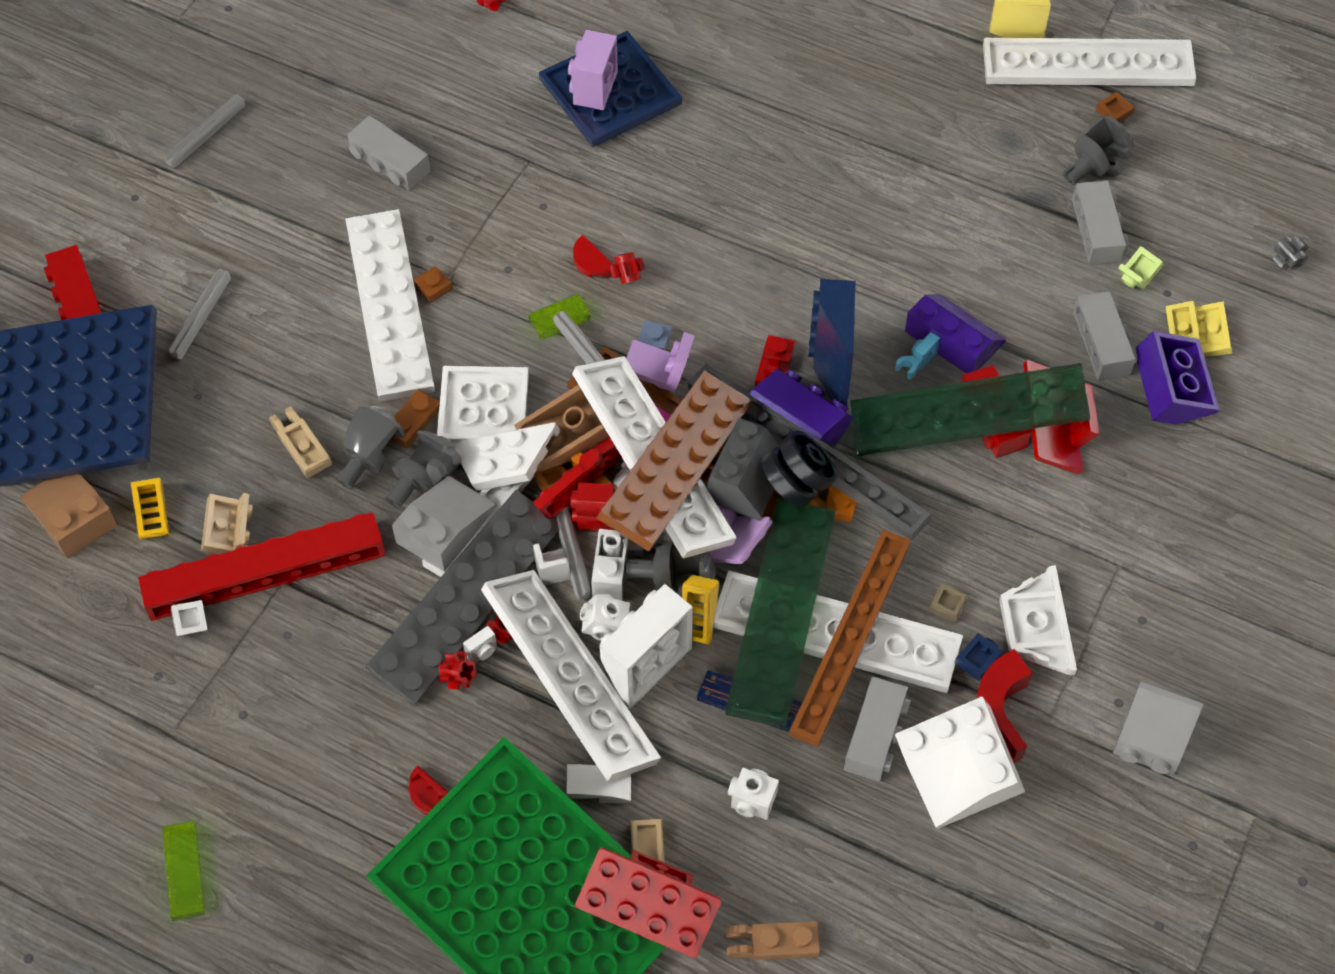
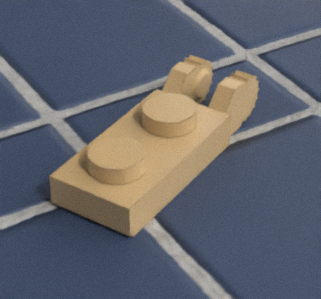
M291 406L286 408L285 412L292 424L284 427L276 415L269 417L279 439L306 478L332 465L327 452L304 419H300Z

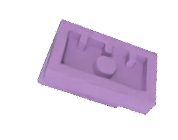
M684 332L681 342H674L671 353L633 340L626 359L639 380L654 384L660 389H668L675 392L695 336Z
M718 506L737 539L733 545L709 551L713 558V563L742 564L750 557L752 550L766 535V531L773 522L770 517H762L759 521L748 516H737L734 511Z

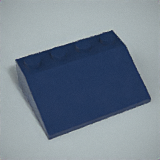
M820 279L819 291L814 290L808 357H813V369L831 402L836 399L847 406L854 356L856 281Z

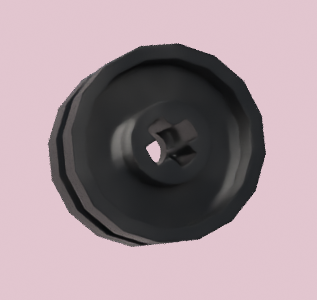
M798 430L791 432L781 441L780 447H775L767 453L761 463L767 479L775 490L788 502L798 507H805L818 497L819 491L827 489L837 480L838 475L833 461L823 447L811 436Z

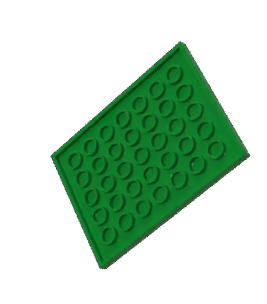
M505 736L366 875V879L464 974H642L666 948L662 944L575 907V902L600 847H604L629 858L630 854Z

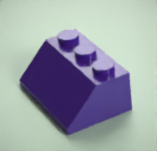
M940 294L924 295L907 314L905 332L916 340H924L930 332L938 336L940 341L937 354L966 374L979 370L1006 342L1003 336Z
M1152 331L1135 348L1137 364L1152 421L1177 425L1213 415L1220 411L1199 339Z
M776 369L751 391L750 395L818 440L832 446L837 445L854 418L846 413L849 407L836 399L832 403L823 398L825 395L823 390L813 384L809 388L800 383L802 377L790 369L786 373Z

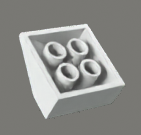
M666 584L658 591L653 590L645 598L643 605L636 612L631 611L623 619L622 625L615 632L607 633L600 643L601 662L620 698L629 710L692 649L693 607Z
M979 697L895 734L905 762L937 829L1025 792L991 707L983 697Z

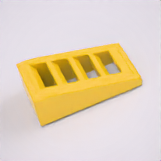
M161 478L131 482L139 540L169 535L165 495ZM155 492L157 494L155 497L141 499L143 494ZM158 502L157 507L142 509V505ZM158 512L160 514V517L143 519V515ZM161 523L162 528L145 530L144 525Z
M692 575L683 583L682 598L693 607L692 624L703 626V630L692 628V641L708 645L711 643L718 599V580ZM694 601L703 602L704 605L694 603ZM693 613L704 615V617L694 616Z

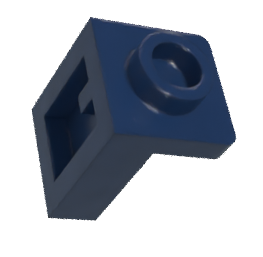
M977 633L956 657L954 663L980 681L990 665L1001 657L1003 651L999 649L993 640L984 638Z

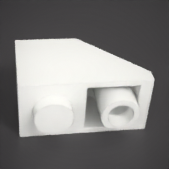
M599 529L591 580L592 598L596 594H609L614 599L623 600L629 539L616 530Z

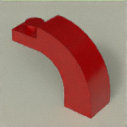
M1015 649L999 657L990 665L980 681L976 699L983 697L991 707L1013 763L1023 759L1027 744L1007 718L1004 711V702L1013 694L1028 687L1032 676L1031 670Z

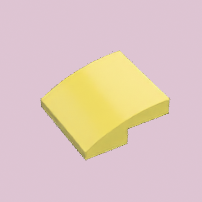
M995 0L989 28L990 33L1004 38H1044L1051 7L1050 0Z
M1194 301L1166 306L1170 334L1199 339L1204 357L1232 354L1224 301L1195 307Z

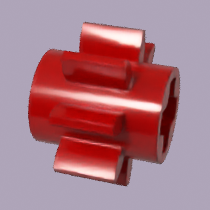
M634 252L615 256V264L609 265L612 278H620L621 284L641 279L639 271L645 270L642 257L635 258Z
M467 652L446 653V659L438 665L439 680L448 682V689L459 690L460 687L469 688V682L477 676L476 661L467 660Z

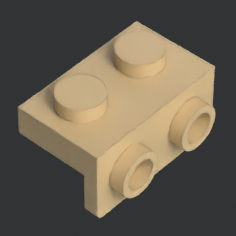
M243 493L239 500L215 494L208 496L201 551L223 554L234 551L238 547L248 545L250 531L246 530V523L250 521L253 506L249 505V494Z

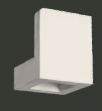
M539 543L533 545L536 568L544 586L571 580L569 561L565 557L563 549L541 553Z

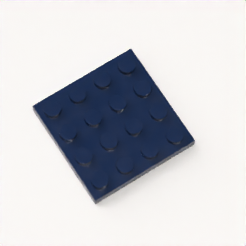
M628 31L617 35L618 73L604 110L573 104V93L569 92L572 75H568L570 60L575 59L576 55L539 72V80L592 147L682 104V96Z

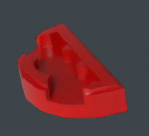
M582 234L576 240L573 247L574 264L578 271L587 277H591V275L604 276V278L611 277L609 265H613V263Z
M418 765L410 774L408 789L411 802L418 811L427 815L447 795L448 791Z

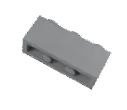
M370 115L347 134L350 145L349 150L355 158L364 160L376 172H382L395 185H401L408 191L431 172L427 153Z
M1108 180L1076 183L1072 202L1089 265L1121 262L1124 250L1128 249V237L1126 234H1123L1121 229L1122 215L1120 212H1117L1115 207V191H1111Z
M1110 291L1077 296L1073 314L1097 380L1131 375L1134 363L1137 362V353L1135 348L1130 346L1128 329L1126 324H1122L1119 317L1120 309L1117 301H1113Z
M872 676L845 759L844 771L878 782L881 780L883 771L889 773L894 754L889 753L892 744L898 745L895 734L903 729V727L897 725L900 716L907 717L911 700L906 699L908 687Z

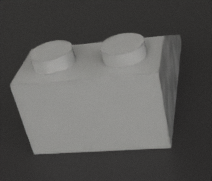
M448 476L410 503L394 522L392 528L396 543L445 572L494 511L497 504Z
M1140 682L1124 718L1113 754L1120 756L1124 761L1130 763L1138 762L1149 766L1157 773L1174 775L1196 725L1203 703Z

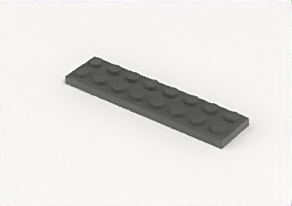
M515 490L368 662L365 668L414 706L440 675L438 665L446 659L445 654H456V652H459L463 647V642L475 633L494 610L481 591L484 583L525 572L535 560L533 545L539 543L542 552L558 533V522L553 518H546L533 502L518 490Z

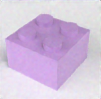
M586 30L583 39L577 42L575 59H571L569 63L568 75H572L569 92L573 93L574 105L604 110L618 73L617 36Z

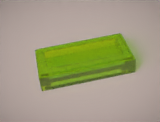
M579 294L528 314L529 321L540 340L561 332L554 324L553 319L554 315L559 314L561 311H565L576 325L591 319V314Z

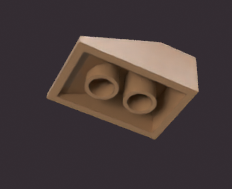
M579 385L515 424L516 430L556 422L560 428L558 436H552L547 443L546 448L548 452L537 465V472L571 462V457L579 451L584 454L610 437Z
M79 473L48 478L20 496L21 500L66 558H69L117 527L110 508Z

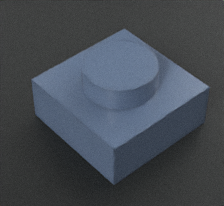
M644 321L638 341L666 351L672 333V326Z

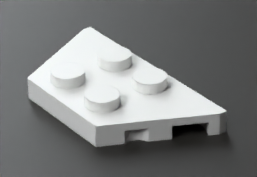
M556 422L453 442L462 458L461 464L472 486L478 491L530 481L537 470V465L548 452L546 448L547 443L552 436H558L560 428Z
M1056 565L1050 566L1046 569L1045 573L1034 579L1031 577L1022 582L1018 588H1012L1001 594L999 601L1008 650L1010 652L1015 649L1024 660L1068 675H1075L1077 667Z

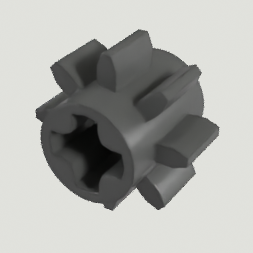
M1287 236L1275 245L1274 251L1278 255L1273 260L1280 268L1296 270L1307 261L1308 255L1305 251L1309 246L1297 236L1293 239Z

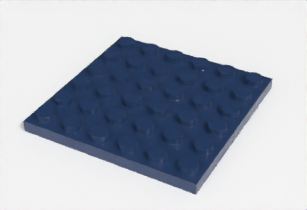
M153 305L0 331V486L150 462L157 310Z

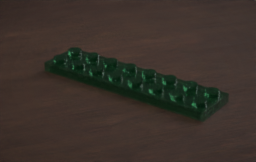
M1082 363L850 400L852 417H854L852 421L857 456L1091 420Z
M777 499L772 519L773 523L770 527L725 715L787 728L836 510L812 505L798 507L787 500Z

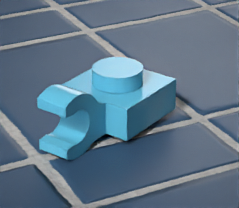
M930 332L924 340L919 339L911 350L913 355L902 356L896 361L895 371L898 372L902 367H909L907 379L914 378L916 372L921 371L937 354L940 338Z

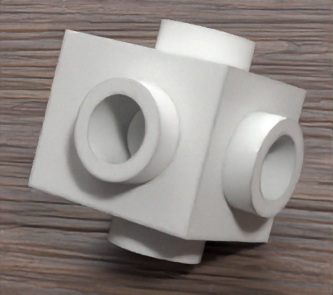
M596 594L591 600L584 603L581 608L582 633L592 635L597 640H602L607 633L615 632L629 613L630 603L614 599L609 594Z
M742 768L739 778L733 777L728 789V795L732 796L731 808L735 809L742 816H756L767 820L778 793L779 780L769 777L767 773L759 769L748 770Z

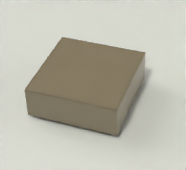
M941 582L928 611L956 623L968 600L969 594Z

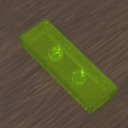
M195 821L164 826L162 831L170 917L172 921L205 915Z

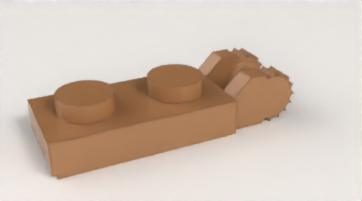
M817 921L752 924L751 926L735 925L725 929L726 937L752 938V946L735 945L727 949V956L733 959L773 960L813 958L820 955Z

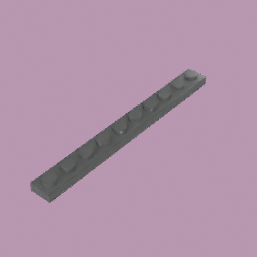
M707 363L688 381V387L691 389L705 370L753 400L742 419L767 428L779 445H781V441L795 430L802 431L811 436L823 447L836 467L837 480L831 485L911 540L931 521V513L825 442L818 440L750 395V392Z

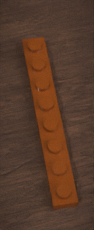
M884 529L882 530L789 730V736L819 747L911 544L910 539Z

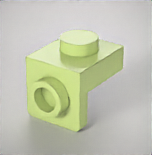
M1140 246L1126 265L1121 264L1118 267L1122 275L1120 279L1131 288L1137 286L1144 290L1164 265L1163 261Z

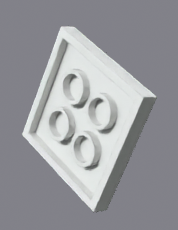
M443 366L437 435L443 436L453 443L516 430L515 424L526 418L528 367Z

